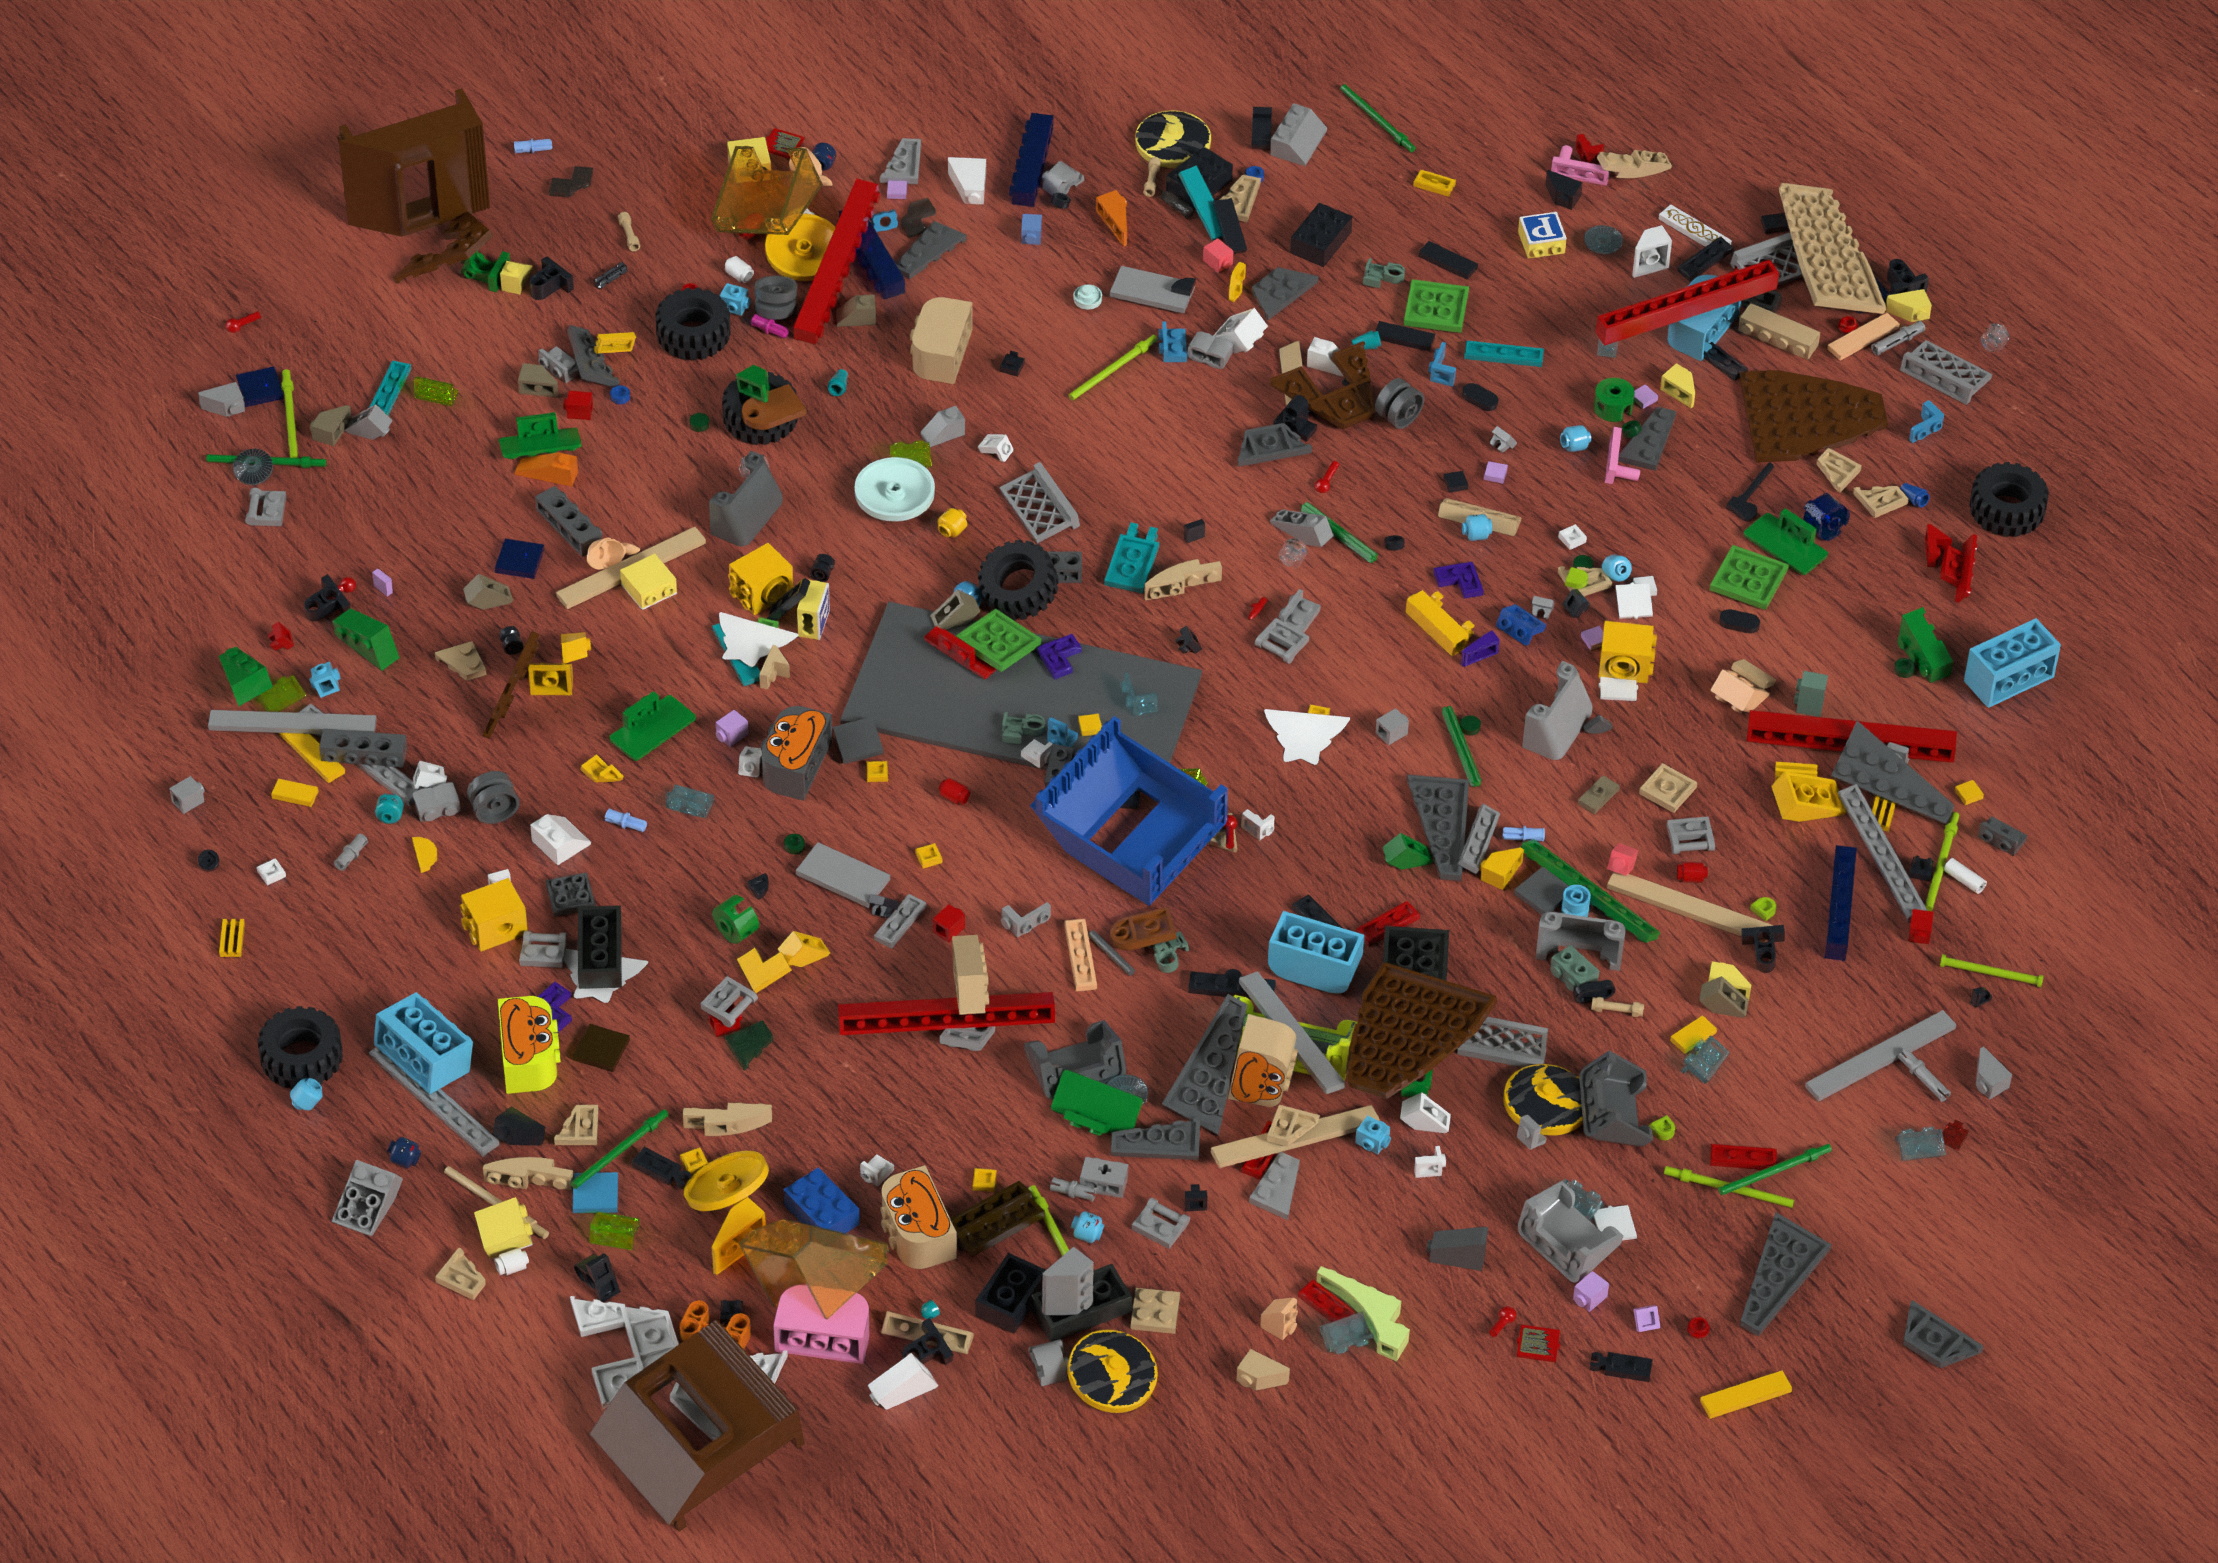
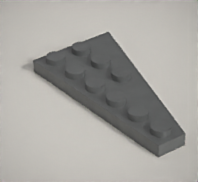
M1856 722L1831 777L1850 786L1857 784L1862 791L1946 825L1955 805L1861 723Z
M1407 775L1406 780L1440 879L1461 881L1462 866L1458 862L1464 849L1469 780Z
M1229 994L1226 996L1162 1103L1163 1107L1189 1121L1200 1117V1127L1218 1137L1247 1011L1246 1003Z
M1775 1212L1740 1326L1759 1337L1828 1254L1832 1244Z

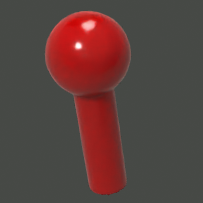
M259 311L238 320L231 318L226 322L225 328L228 332L235 333L242 326L262 317Z
M1333 461L1323 478L1315 482L1314 488L1317 492L1326 493L1329 491V482L1340 465L1337 461Z
M345 577L337 587L341 592L350 593L355 590L356 582L351 577Z
M1227 815V822L1222 827L1225 830L1226 848L1228 849L1234 848V829L1237 827V819L1233 815Z
M1505 1306L1499 1311V1319L1489 1331L1490 1336L1497 1337L1507 1323L1515 1321L1517 1314L1514 1308Z

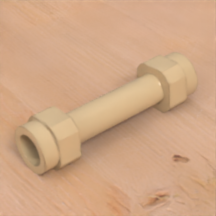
M1152 157L1148 164L1149 175L1147 182L1144 184L1143 191L1147 197L1154 196L1156 191L1155 179L1161 164L1160 159L1157 157Z
M621 212L618 215L620 226L625 230L627 246L630 251H637L640 249L638 237L633 233L631 217L627 212Z
M1593 997L1591 1010H1595V1012H1602V1009L1632 1013V1017H1643L1644 1004H1640V1002H1634L1631 1005L1603 1001V997Z

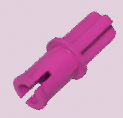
M755 314L751 320V326L762 329L766 334L772 333L786 338L789 333V329L775 323L773 319L769 320Z

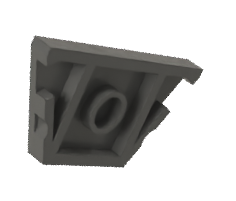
M1277 267L1252 286V294L1258 300L1260 309H1263L1266 320H1269L1318 283V276Z
M1284 423L1245 430L1244 440L1241 445L1238 467L1312 453V446L1304 444L1300 440L1301 437L1297 433L1292 432Z
M1911 1301L1903 1345L1939 1368L1978 1355L1983 1351V1345L1915 1301Z

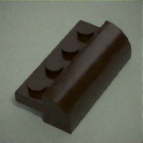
M1017 1181L950 1218L956 1230L957 1248L960 1251L965 1250L971 1257H974L1045 1217V1210L1032 1199L1031 1191L1020 1181Z

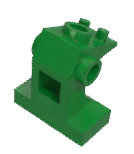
M476 251L470 258L461 261L463 267L460 272L469 279L488 283L489 291L497 292L501 285L500 273L506 261H510V253L502 251L497 260L489 261L485 259L482 253Z

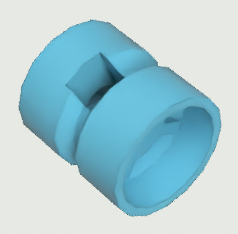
M1582 885L1567 887L1563 893L1561 913L1588 917L1591 896L1589 890Z

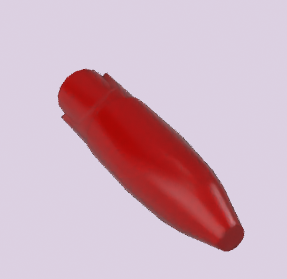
M1262 597L1258 603L1251 604L1253 609L1249 614L1248 620L1255 618L1264 608L1268 601L1265 597Z

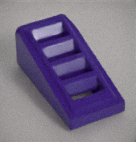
M1493 630L1462 650L1461 665L1463 667L1498 654L1500 639Z

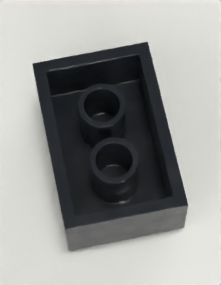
M1206 147L1201 148L1166 175V193L1195 210V207L1178 175L1181 171L1197 166L1212 196L1232 181L1233 164Z
M1319 202L1291 236L1290 254L1324 267L1352 233L1353 216Z
M1008 1252L976 1298L975 1316L1015 1334L1031 1310L1032 1294L1042 1291V1277L1046 1269Z

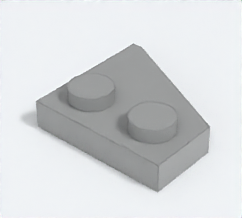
M995 1026L983 1029H945L940 1035V1044L950 1047L967 1048L971 1051H981L994 1034Z

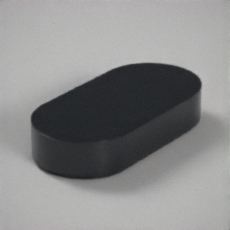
M1469 383L1463 387L1462 396L1466 401L1486 411H1492L1497 408L1498 396L1475 383Z
M1732 609L1724 610L1720 614L1719 622L1726 629L1744 633H1755L1759 630L1760 619L1754 614Z
M1602 980L1577 986L1573 990V996L1577 1003L1592 1002L1593 997L1608 999L1613 996L1616 989L1611 980Z

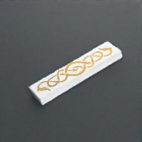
M1669 205L1659 214V220L1705 247L1720 236L1731 245L1732 240L1673 205Z

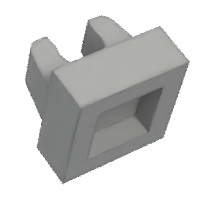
M1496 426L1492 431L1494 435L1490 444L1495 447L1498 443H1501L1498 447L1501 453L1505 452L1509 447L1513 449L1517 444L1500 427Z
M1534 596L1532 601L1533 616L1537 617L1538 611L1542 610L1545 612L1544 619L1547 620L1551 612H1553L1554 600Z

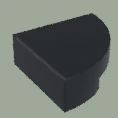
M1183 278L1176 281L1171 287V292L1190 296L1196 284V278Z
M766 873L747 881L749 889L758 900L766 895L769 888Z
M1984 987L1975 988L1972 991L1970 1003L1976 1008L1991 1001L1992 995Z

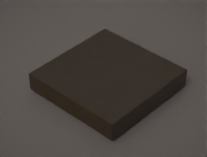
M589 1024L573 1054V1060L614 1072L630 1041V1035Z

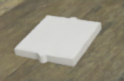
M1632 582L1628 585H1616L1619 619L1634 618L1637 620L1640 617H1653L1649 583L1634 584Z
M1600 677L1598 685L1600 688V699L1637 700L1638 685H1636V680Z
M1628 1205L1608 1206V1208L1592 1210L1596 1227L1601 1232L1604 1228L1612 1226L1624 1235L1622 1241L1637 1239Z

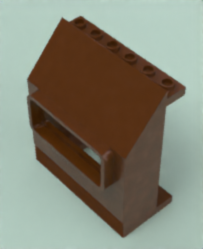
M462 88L455 90V105L366 133L352 136L346 124L339 126L340 135H337V139L339 142L348 225L403 237L459 219L467 211L472 214L487 208L490 209L483 123ZM426 162L430 196L406 204L402 170Z
M718 1320L711 1322L703 1330L696 1332L625 1381L589 1433L670 1527L674 1525L679 1532L687 1527L684 1517L686 1513L783 1445L791 1441L798 1449L805 1444L798 1409ZM674 1380L723 1434L699 1451L690 1444L650 1398V1396Z

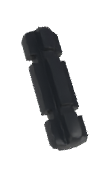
M620 262L616 265V268L612 267L603 273L602 277L595 278V286L601 289L606 286V283H611L628 271L627 265Z

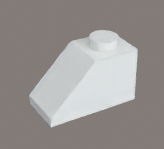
M1314 337L1308 349L1307 367L1344 377L1331 359L1332 354L1340 351V349L1333 342Z
M1422 1092L1402 1101L1400 1119L1414 1130L1439 1133L1449 1132L1451 1114Z

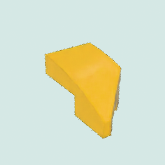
M1242 262L1236 265L1231 275L1229 287V301L1235 302L1242 293V284L1246 275V264Z
M597 754L581 765V771L594 782L621 781L624 777L612 764L608 766Z

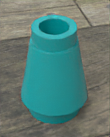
M1371 330L1351 340L1352 345L1364 341L1365 350L1377 349V347L1381 346L1378 331L1373 332Z
M839 369L828 382L827 387L831 395L841 396L846 392L848 373L845 370Z

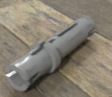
M1919 320L1908 327L1903 326L1900 328V331L1872 344L1871 349L1878 356L1904 341L1912 340V337L1925 331V326Z
M1908 1048L1903 1049L1902 1052L1907 1058L1899 1053L1897 1058L1941 1102L1945 1101L1947 1098L1941 1092L1949 1097L1951 1091L1925 1067V1063L1922 1060H1918Z

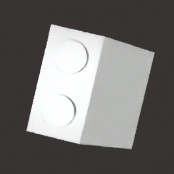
M1662 225L1643 232L1635 248L1632 274L1634 278L1669 268L1672 240Z
M1253 308L1230 316L1213 337L1230 341L1233 344V353L1235 354L1242 351L1247 352L1254 346V341L1264 335L1263 331L1268 325L1256 309Z
M546 814L530 825L532 841L557 865L591 845V841L565 817Z

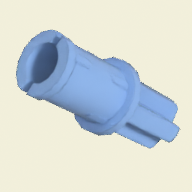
M533 138L528 141H514L515 154L532 152L533 154L534 151L551 150L552 141L551 139L533 140Z
M608 809L605 815L606 822L617 824L623 829L628 827L644 832L647 827L645 820L632 817L628 812L621 813Z
M1523 826V828L1505 827L1503 828V839L1523 840V842L1535 839L1536 841L1544 842L1545 828H1526V826Z

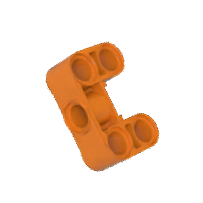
M697 1300L689 1305L680 1323L681 1343L709 1325V1309L704 1301ZM739 1313L732 1316L725 1329L745 1349L751 1336L750 1319L747 1315Z

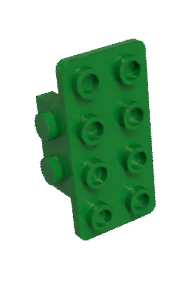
M556 412L516 417L518 435L499 439L502 456L507 459H515L518 456L525 455L536 456L539 453L551 454L561 450L574 451L582 447L577 428L558 430Z
M1786 508L1780 512L1779 519L1770 513H1765L1744 530L1743 535L1745 538L1781 562L1789 564L1790 568L1801 575L1808 574L1828 557V551L1814 543L1816 528Z
M653 691L622 712L623 727L611 734L609 738L611 743L633 761H638L694 722L696 715L672 695H667L659 701V695Z
M1064 1070L1051 1109L1063 1114L1064 1119L1070 1121V1125L1078 1128L1085 1126L1089 1128V1132L1101 1135L1102 1133L1134 1129L1143 1099L1071 1070Z

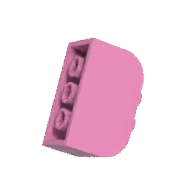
M796 1285L787 1289L782 1294L774 1322L775 1352L783 1353L786 1350L788 1354L864 1364L870 1335L869 1306L863 1296L852 1291L824 1288L817 1285Z

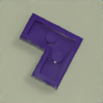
M1473 561L1434 568L1433 573L1438 587L1458 584L1464 599L1483 595L1484 590Z
M1073 634L1036 647V653L1054 680L1073 673V667L1066 658L1082 652V647Z
M554 982L537 996L544 999L550 1005L552 1020L557 1019L558 1032L555 1033H559L572 1021V1016L559 1008L571 997V992L557 982Z

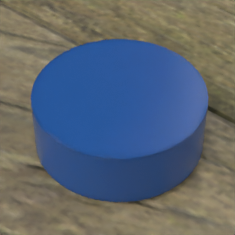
M1251 166L1246 169L1245 175L1261 178V182L1264 180V170L1261 167Z
M622 385L613 387L610 391L611 401L615 404L627 403L630 400V390Z

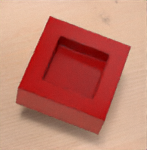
M279 621L272 625L273 631L268 634V638L273 641L270 644L271 648L275 651L283 647L287 650L292 648L294 643L291 631Z

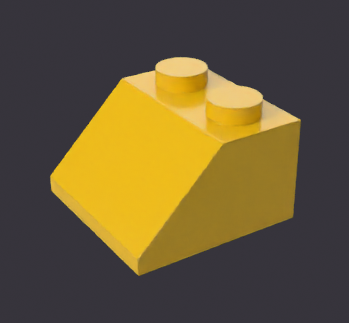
M530 663L528 671L531 695H572V663Z

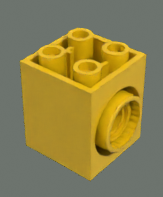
M769 543L729 564L730 594L733 598H737L742 603L744 609L749 610L754 616L771 607L772 604L793 587L792 565Z
M1605 621L1599 678L1609 677L1636 680L1638 683H1648V675L1653 676L1654 663L1650 662H1654L1656 651L1655 648H1652L1656 647L1657 635L1653 634L1654 626Z
M509 878L461 895L462 925L465 930H469L472 944H477L481 952L522 937L524 931L527 930L525 906Z

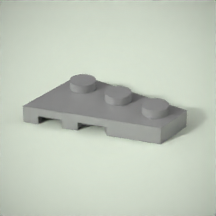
M902 138L891 162H888L885 172L880 176V183H888L889 180L907 181V184H918L921 139Z
M1279 1152L1249 1197V1203L1288 1220L1300 1160Z

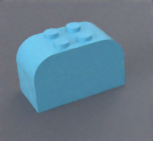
M1701 275V276L1696 277L1688 286H1691V285H1694V284H1697V283H1700V282H1703V281H1706V280H1709V279H1712V278H1715V277H1718V276H1715V275ZM1741 301L1669 324L1668 343L1675 350L1702 361L1704 351L1708 353L1712 348V345L1709 343L1713 342L1716 344L1739 316Z
M1283 911L1269 941L1268 965L1276 975L1283 979L1329 993H1343L1348 989L1362 958L1364 935Z

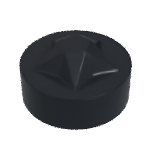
M1054 193L1051 198V203L1062 209L1068 208L1071 202L1070 197L1063 193Z
M1391 535L1384 539V546L1388 550L1397 551L1405 547V539L1402 536Z
M204 850L199 854L198 864L203 871L212 872L218 868L220 861L215 851Z

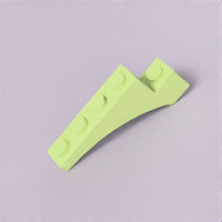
M1321 1266L1317 1272V1282L1362 1315L1363 1322L1370 1330L1377 1344V1353L1397 1362L1409 1342L1410 1329L1404 1325L1395 1323L1400 1315L1401 1301L1392 1295L1377 1291L1374 1287L1366 1286L1353 1278H1347L1332 1269Z

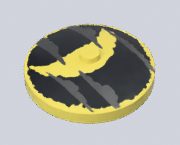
M1169 110L1158 112L1145 118L1136 130L1135 143L1140 155L1148 162L1152 157H1157L1161 161L1160 167L1177 168L1201 148L1206 147L1210 150L1211 133L1206 123L1199 117L1183 111Z

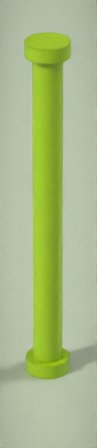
M1942 954L1940 967L1949 966L2035 984L2039 988L2042 986L2044 975H2039V977L1948 958L1946 957L1947 955Z

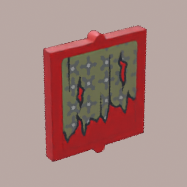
M774 128L769 137H766L768 153L790 159L794 151L800 148L805 137Z
M1521 1324L1520 1337L1517 1338V1357L1556 1363L1557 1350L1560 1349V1330Z

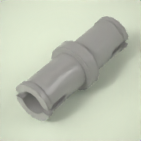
M357 834L353 841L343 848L342 854L334 861L335 867L338 870L344 871L352 860L358 858L359 852L367 845L368 839L363 834Z
M1056 1177L1052 1179V1183L1060 1186L1051 1184V1191L1067 1194L1070 1198L1079 1197L1090 1201L1095 1199V1196L1087 1192L1096 1194V1187L1078 1184V1181L1075 1180L1070 1182Z

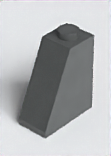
M1488 1227L1434 1231L1433 1240H1428L1426 1253H1430L1429 1262L1482 1271L1486 1254Z

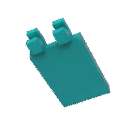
M1130 523L1127 534H1120L1104 580L1105 586L1144 593L1145 583L1148 582L1159 550V542H1156L1158 528L1150 527L1146 539L1137 538L1138 524Z

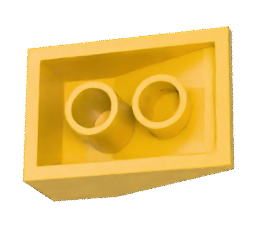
M1784 771L1771 786L1782 819L1801 822L1846 814L1845 807L1838 796L1839 790L1836 781L1833 779Z
M748 1197L735 1203L730 1209L712 1245L713 1273L716 1276L766 1239L765 1212Z

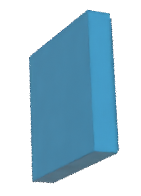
M618 1172L596 1173L577 1189L573 1188V1213L618 1212ZM574 1173V1179L582 1173Z

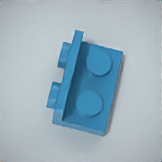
M1162 321V329H1158V339L1162 340V343H1159V354H1163V362H1187L1186 330L1167 329L1166 321Z

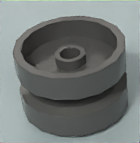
M767 276L755 282V312L759 316L768 319H784L793 316L797 312V283L795 280L785 276Z
M1396 378L1389 382L1380 392L1375 403V411L1394 427L1403 429L1418 417L1424 405L1425 397L1422 392L1411 387L1404 379Z
M490 771L476 777L468 786L467 796L473 806L476 817L483 823L496 824L512 817L518 810L520 805L519 797L514 790L510 777L504 772Z

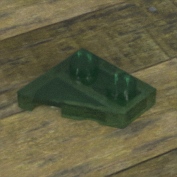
M763 1020L725 1036L726 1045L744 1071L749 1068V1063L754 1057L758 1058L762 1050L773 1041V1035Z

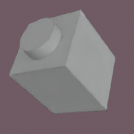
M1395 708L1376 720V734L1390 745L1408 734L1409 720L1406 715L1401 714Z
M191 776L170 788L171 800L183 814L205 802L203 795L205 792L204 787Z

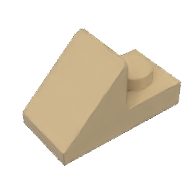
M772 645L759 674L760 688L768 689L771 682L775 681L776 675L790 678V666L776 645Z

